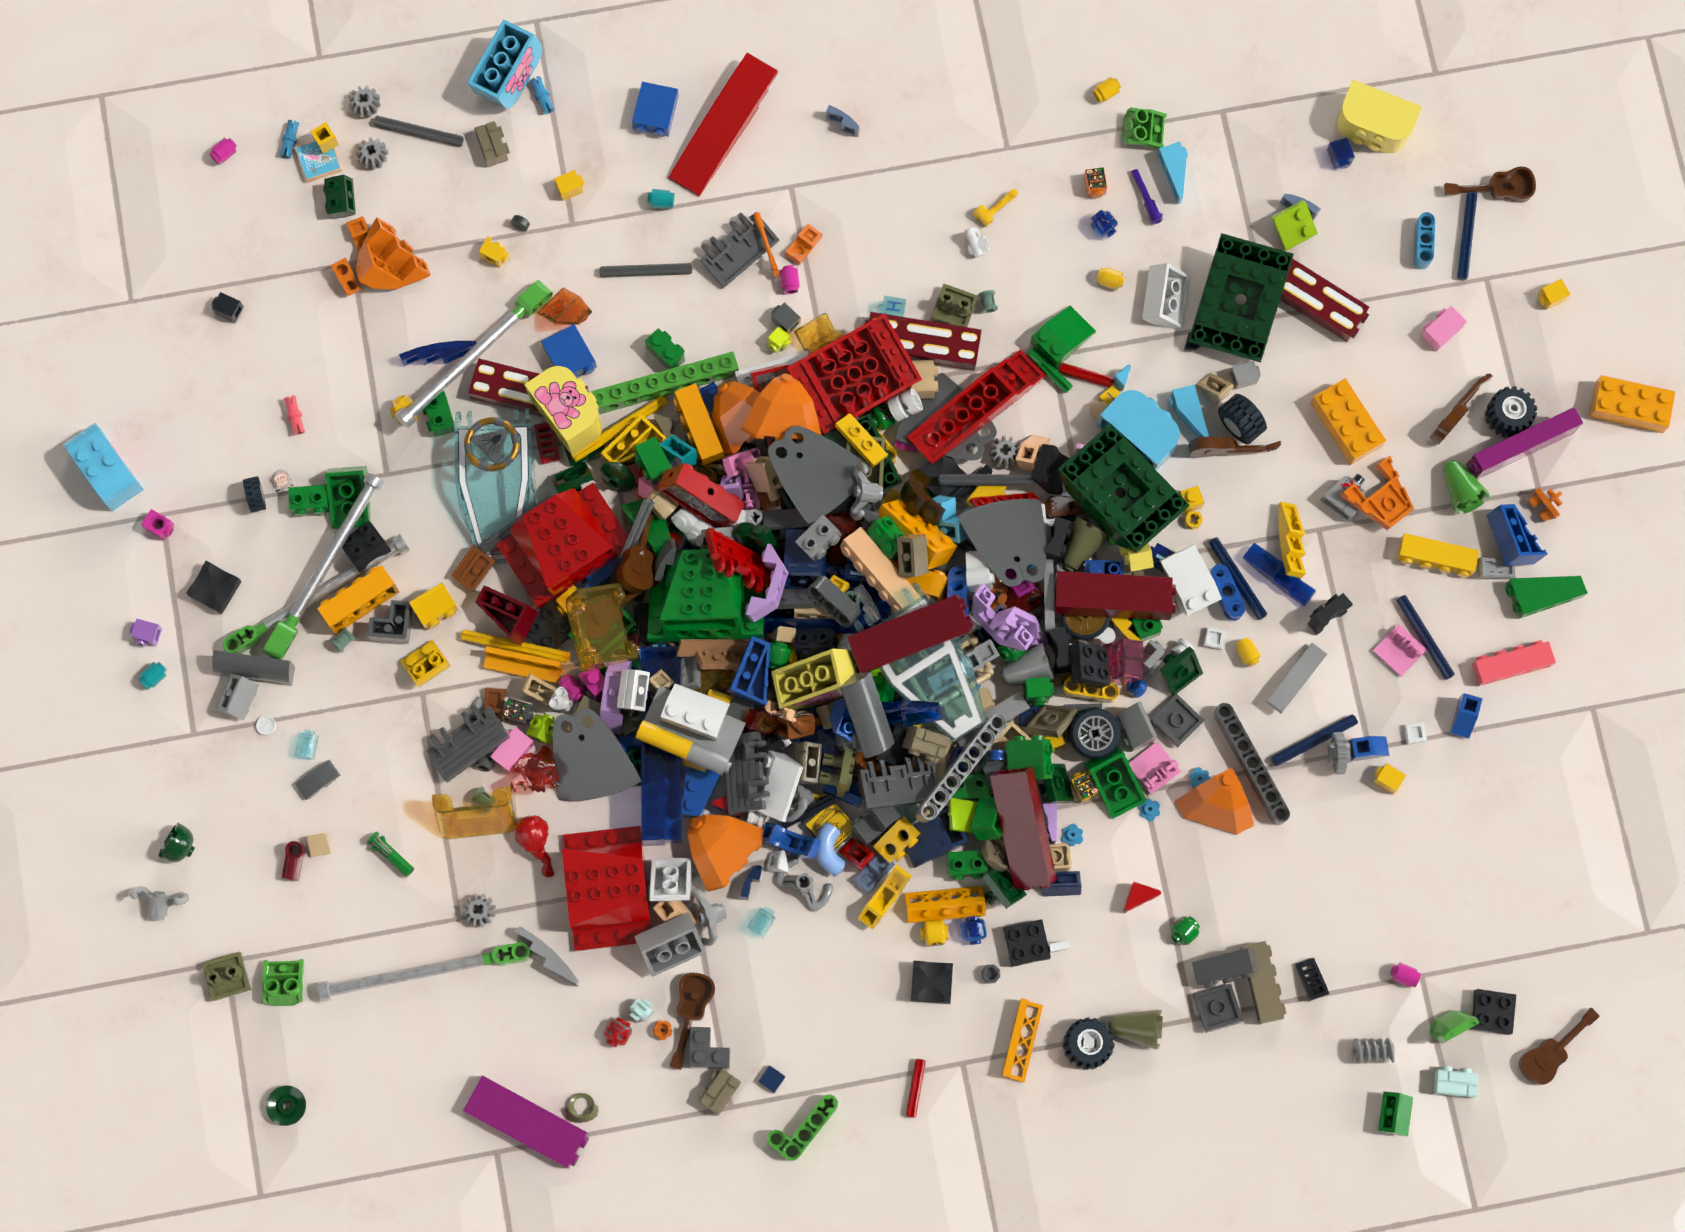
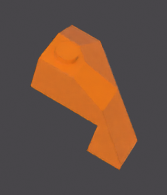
M377 217L359 251L356 265L358 281L362 285H368L373 289H398L425 279L431 274L427 263L412 253L414 249L405 239L401 241L396 236V230L390 224Z
M785 373L772 379L758 395L741 428L742 431L754 438L764 439V436L775 437V440L779 441L785 437V432L792 426H801L822 435L812 398L800 381ZM794 433L792 435L793 439H799L803 442L802 434Z
M735 381L722 383L717 389L718 392L714 397L712 421L724 455L735 454L740 450L744 441L749 443L754 439L753 436L742 431L741 428L760 392Z
M1232 768L1212 777L1175 800L1183 818L1187 820H1193L1235 835L1254 826L1249 802Z
M705 814L689 819L688 839L691 855L708 892L725 888L730 882L729 878L735 871L739 872L748 862L747 858L754 850L757 852L760 849L763 840L762 828L724 815Z

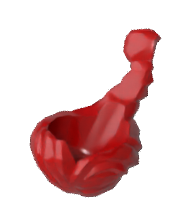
M528 815L517 823L515 840L525 852H530L537 860H541L543 863L542 875L546 878L552 877L555 872L551 866V858L544 847L549 835V826L547 821L541 817Z

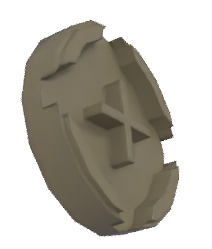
M1001 835L1000 839L983 840L981 850L985 861L997 871L1003 872L1008 870L1010 867L1003 836Z

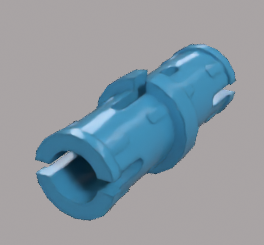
M536 76L537 80H535V77L530 80L536 93L535 98L539 101L543 114H548L547 110H549V113H552L554 107L549 99V92L545 89L541 76Z
M288 120L285 135L282 136L283 144L279 154L282 158H285L286 155L287 159H291L293 146L297 142L296 134L300 123L295 120L294 123H292V120Z

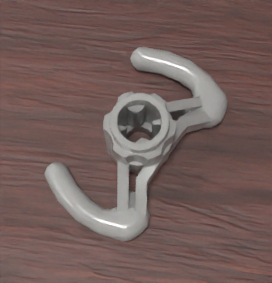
M858 463L853 471L858 486L856 485L854 488V496L857 498L853 506L850 507V516L856 521L864 516L865 512L861 509L868 502L877 503L883 497V487L877 483H870L864 475L869 472L864 463Z
M803 784L797 785L791 803L798 806L794 813L787 815L785 822H792L798 819L814 800L811 790L804 788Z
M795 857L787 861L789 869L798 864V858ZM777 873L776 884L779 887H791L806 898L808 908L812 911H818L824 907L832 895L833 885L828 883L823 897L820 901H816L812 890L814 880L807 873L790 878H785V873ZM801 882H806L808 886L802 888L800 884Z
M142 886L135 887L129 892V896L132 899H136L137 894H141L148 905L147 914H149V919L164 920L170 906L182 905L189 900L187 893L179 892L172 896H167L165 892L154 891L152 893L147 887Z
M694 889L691 891L690 900H687V903L693 904L696 898L701 907L697 913V920L704 927H708L709 939L703 938L701 941L703 945L712 946L718 938L716 924L726 919V910L723 904H710L704 898L701 890Z

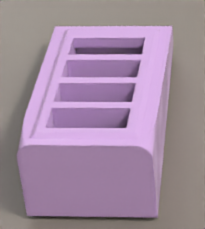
M1043 802L1049 823L1045 825L1050 844H1055L1057 841V804Z

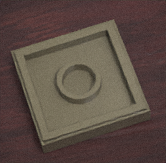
M1045 704L1026 726L1025 730L1027 734L1059 738L1078 714L1077 709Z

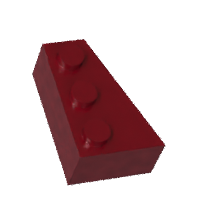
M485 585L475 601L512 641L520 646L539 613L528 604Z

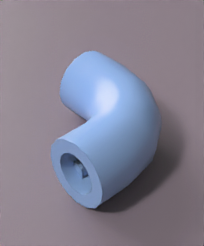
M824 822L816 839L821 841L816 857L818 863L835 877L845 866V860L840 858L834 850V844L840 835V831L833 825Z

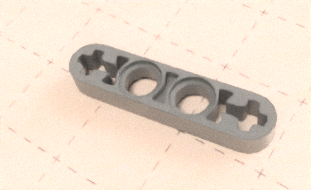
M1046 559V569L1043 577L1045 632L1055 629L1053 559Z

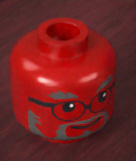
M619 1017L610 1019L603 1032V1036L607 1038L606 1043L615 1048L618 1045H626L632 1034L631 1024Z

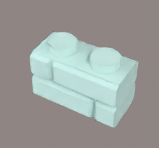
M1441 1066V1069H1437L1434 1072L1433 1094L1476 1098L1478 1074L1472 1073V1069L1460 1068L1459 1072L1453 1071V1067Z

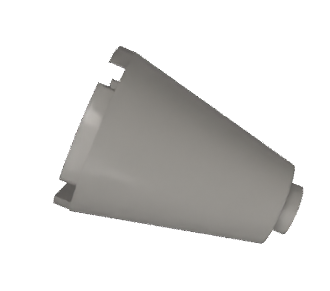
M1043 643L1024 653L1015 662L1003 666V671L1000 672L1003 683L1007 682L1008 685L1024 684L1028 678L1049 677L1050 681L1055 679L1053 667H1051V660Z

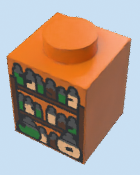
M1104 167L1086 169L1084 181L1087 197L1100 198L1106 195L1107 183Z

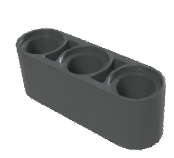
M818 576L807 589L810 598L843 627H849L861 614L858 605L826 576Z

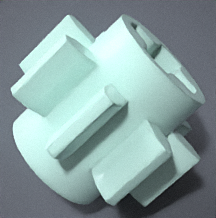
M638 998L629 1008L632 1012L630 1017L636 1022L639 1020L645 1022L653 1013L651 1009L652 1004L646 998L643 1001Z

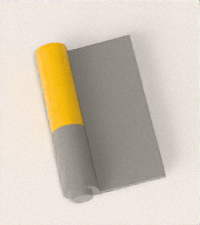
M659 686L648 713L638 729L636 739L717 774L723 775L724 772L728 773L732 765L729 760L746 723L726 715L715 741L664 722L660 716L671 690Z

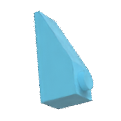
M1179 141L1159 148L1157 154L1177 204H1180L1183 199L1186 159L1188 157L1186 148L1182 147Z
M1195 385L1172 390L1169 397L1171 408L1174 407L1175 413L1198 438L1208 437L1209 434Z

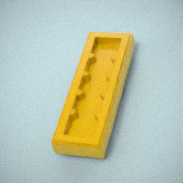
M850 413L835 424L837 430L872 468L887 458L888 454Z

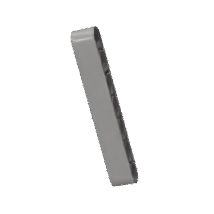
M994 714L985 720L917 808L916 818L918 821L927 823L937 817L1005 728L1006 719L1003 715ZM992 720L997 721L998 728L992 725ZM981 734L986 736L987 743L982 742ZM970 749L975 751V758L971 757V755L969 754ZM958 764L964 766V773L958 770ZM947 778L952 780L953 787L947 785ZM936 793H938L941 796V802L936 801ZM924 808L930 811V817L924 815Z

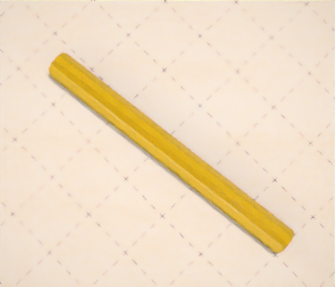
M664 395L657 397L602 432L594 442L573 456L571 455V457L577 462L620 435L641 414L646 418L667 405L666 397Z
M463 630L461 633V639L464 641L564 663L569 662L571 656L566 651L525 642L520 646L511 639L475 631Z

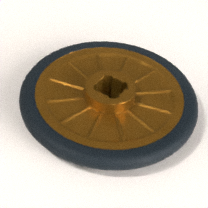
M1061 614V622L1065 630L1071 636L1083 640L1093 639L1101 635L1108 627L1111 618L1099 616L1084 618L1081 615Z

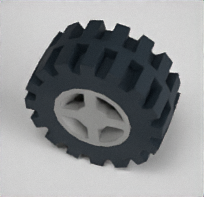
M259 477L243 479L244 492L250 512L265 510L266 503Z

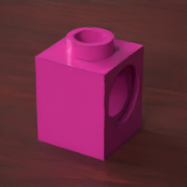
M153 509L149 511L141 524L145 530L162 540L169 537L174 530V523ZM163 522L161 529H155L157 523Z

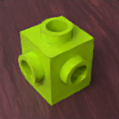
M544 713V715L535 714L526 735L540 743L551 745L555 717Z

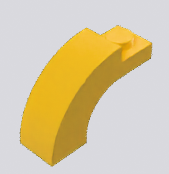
M896 865L876 894L862 910L858 919L873 930L902 893L912 875Z

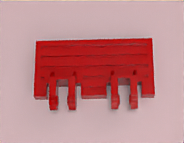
M710 527L704 532L710 557L713 558L715 571L719 573L723 571L724 575L728 578L733 575L734 571L742 574L744 586L749 589L753 587V591L758 594L763 591L764 587H770L771 571L765 567L761 555Z

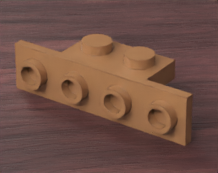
M681 639L676 655L677 657H696L700 669H737L739 662L736 657H742L749 640Z

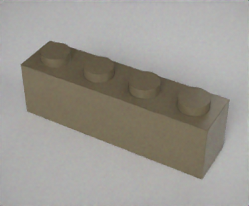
M1266 941L1240 947L1241 950L1253 948L1258 972L1253 973V977L1247 978L1258 1024L1284 1019L1286 1008L1284 1003L1280 1001L1281 988L1279 983L1276 984L1274 976H1277L1275 965L1271 964L1270 957L1272 956L1270 945H1267Z

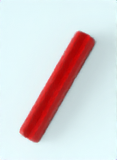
M1061 363L1059 372L1064 375L1109 388L1113 385L1114 378L1066 363Z
M916 1059L906 1110V1116L915 1118L917 1115L926 1061L923 1059Z

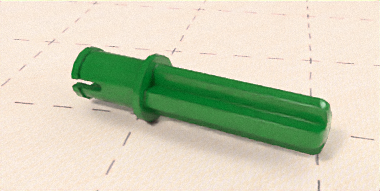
M1035 347L1026 354L1064 393L1071 390L1072 384Z

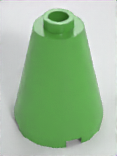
M1451 460L1445 464L1443 473L1455 513L1460 514L1459 511L1469 513L1482 506L1485 497L1489 499L1490 494L1486 488L1460 461Z

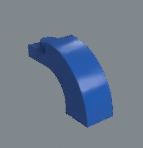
M765 822L763 827L762 842L807 860L809 858L814 859L818 853L821 841L816 838L797 834L774 823Z

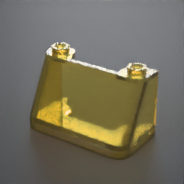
M619 583L577 589L566 599V611L580 668L583 672L617 665L638 658L639 651L637 645L627 640L619 605L625 599V593Z
M511 786L495 789L492 793V804L453 808L452 799L448 795H432V805L439 832L446 839L513 832L516 829L515 793Z

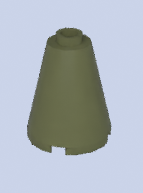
M1076 517L1062 562L1065 563L1063 567L1072 572L1075 569L1079 571L1085 564V560L1090 559L1107 540L1109 535Z
M1157 1009L1113 1015V1018L1108 1021V1027L1114 1036L1152 1049H1159L1160 1044L1157 1043V1039L1162 1036L1163 1016H1160L1162 1010Z

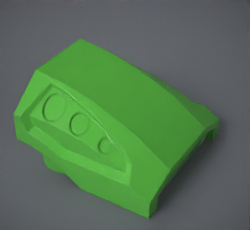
M1133 107L1127 109L1122 126L1124 144H1134L1153 149L1164 147V122L1167 114L1152 109Z
M304 959L274 962L264 960L262 975L263 1003L272 1006H294L303 1001Z
M1450 1010L1434 1019L1430 1033L1433 1038L1441 1043H1445L1480 1022L1475 1016Z

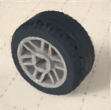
M1088 708L1079 712L1070 723L1068 736L1071 746L1078 754L1090 759H1100L1108 756L1116 749L1120 741L1121 731L1117 719L1110 712L1101 708ZM1097 730L1098 735L1093 737L1091 731Z

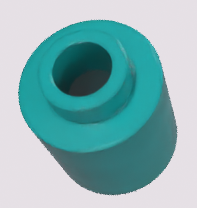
M652 189V192H648L647 203H651L653 208H673L675 193H671L670 190Z
M153 661L140 673L141 676L138 680L149 690L167 676L164 673L167 669L160 662L156 664Z

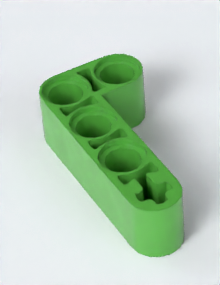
M823 1096L791 1138L780 1130L771 1131L767 1137L768 1144L789 1161L797 1160L836 1111L838 1101L835 1096ZM830 1099H832V1104L834 1107H829L825 1111V1113L828 1114V1116L825 1117V1115L817 1109L820 1107L821 1110H823V1108L825 1107L824 1101H829ZM818 1114L822 1117L820 1125H813L811 1123L813 1115ZM806 1130L810 1133L808 1141H801L798 1136L801 1131ZM773 1134L781 1135L782 1142L780 1144H772L771 1136ZM794 1146L797 1148L798 1153L795 1157H789L786 1154L788 1147Z

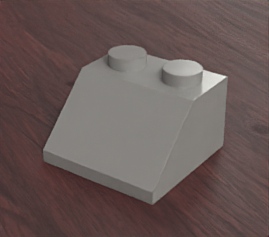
M1141 701L1116 715L1120 730H1122L1124 735L1123 742L1126 748H1130L1131 752L1153 743L1157 737Z

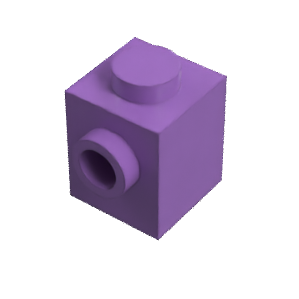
M136 618L135 623H132L130 628V637L138 645L146 647L149 644L157 647L163 628L159 624Z

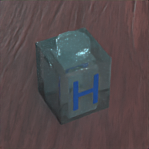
M884 296L883 302L879 301L878 312L904 317L906 299Z

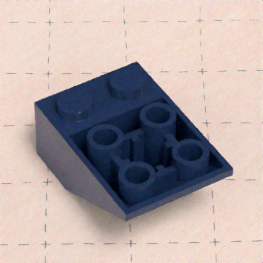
M786 529L784 566L788 571V576L784 589H808L818 576H826V554L823 558L817 559L814 562L795 542L807 529Z
M949 807L941 810L933 820L927 823L919 821L913 825L920 832V835L917 837L918 842L912 848L907 847L906 851L914 868L968 844L969 840L965 832L950 830ZM902 830V837L908 839L907 832Z

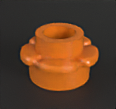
M668 1021L656 1022L655 1028H653L654 1036H657L659 1040H666L667 1037L672 1035L671 1024Z

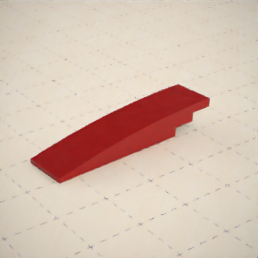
M747 52L711 106L668 178L700 197L758 111L760 103L778 75V70Z
M1020 349L1009 359L1005 358L996 367H991L910 433L907 439L932 465L1045 379V374Z

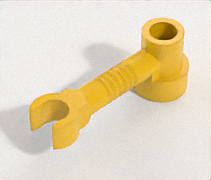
M1013 188L990 209H987L982 204L972 215L987 227L994 220L992 216L1014 200L1019 193Z

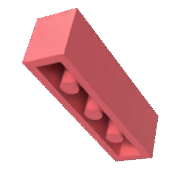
M1542 640L1532 642L1529 647L1520 645L1512 648L1513 651L1510 652L1501 650L1495 652V656L1488 657L1483 655L1477 657V661L1472 664L1478 686L1552 667L1556 661L1549 641L1543 643Z

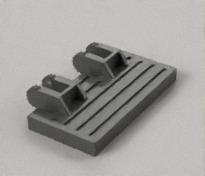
M741 212L737 215L738 219L748 229L745 232L741 230L735 221L731 220L729 222L734 231L721 241L726 248L714 236L709 239L712 245L720 252L717 256L706 244L701 246L705 255L700 259V262L723 289L767 252L753 214L749 218L754 225ZM763 220L764 231L769 246L772 248L780 239Z
M475 704L472 705V712L477 717V720L472 722L468 713L462 712L461 716L466 724H463L451 733L455 739L454 741L444 727L439 729L446 741L444 744L441 745L436 735L432 734L429 736L434 746L428 749L427 753L447 783L510 738L490 706L483 710L486 718H484Z
M759 731L742 733L729 760L732 765L729 772L726 773L728 814L733 815L766 809V801H758V799L770 797V792H757V786L769 784V780L764 779L763 762H755L757 759L767 758V753L765 752L754 753V748L766 746V741L761 740V732Z
M916 756L917 772H913L910 758L904 757V765L889 767V775L887 776L884 760H879L878 769L880 777L875 776L872 761L867 762V769L858 772L865 810L922 803L938 782L935 761L927 762L925 764L926 771H924L921 756ZM938 793L935 794L936 801H940L942 799Z

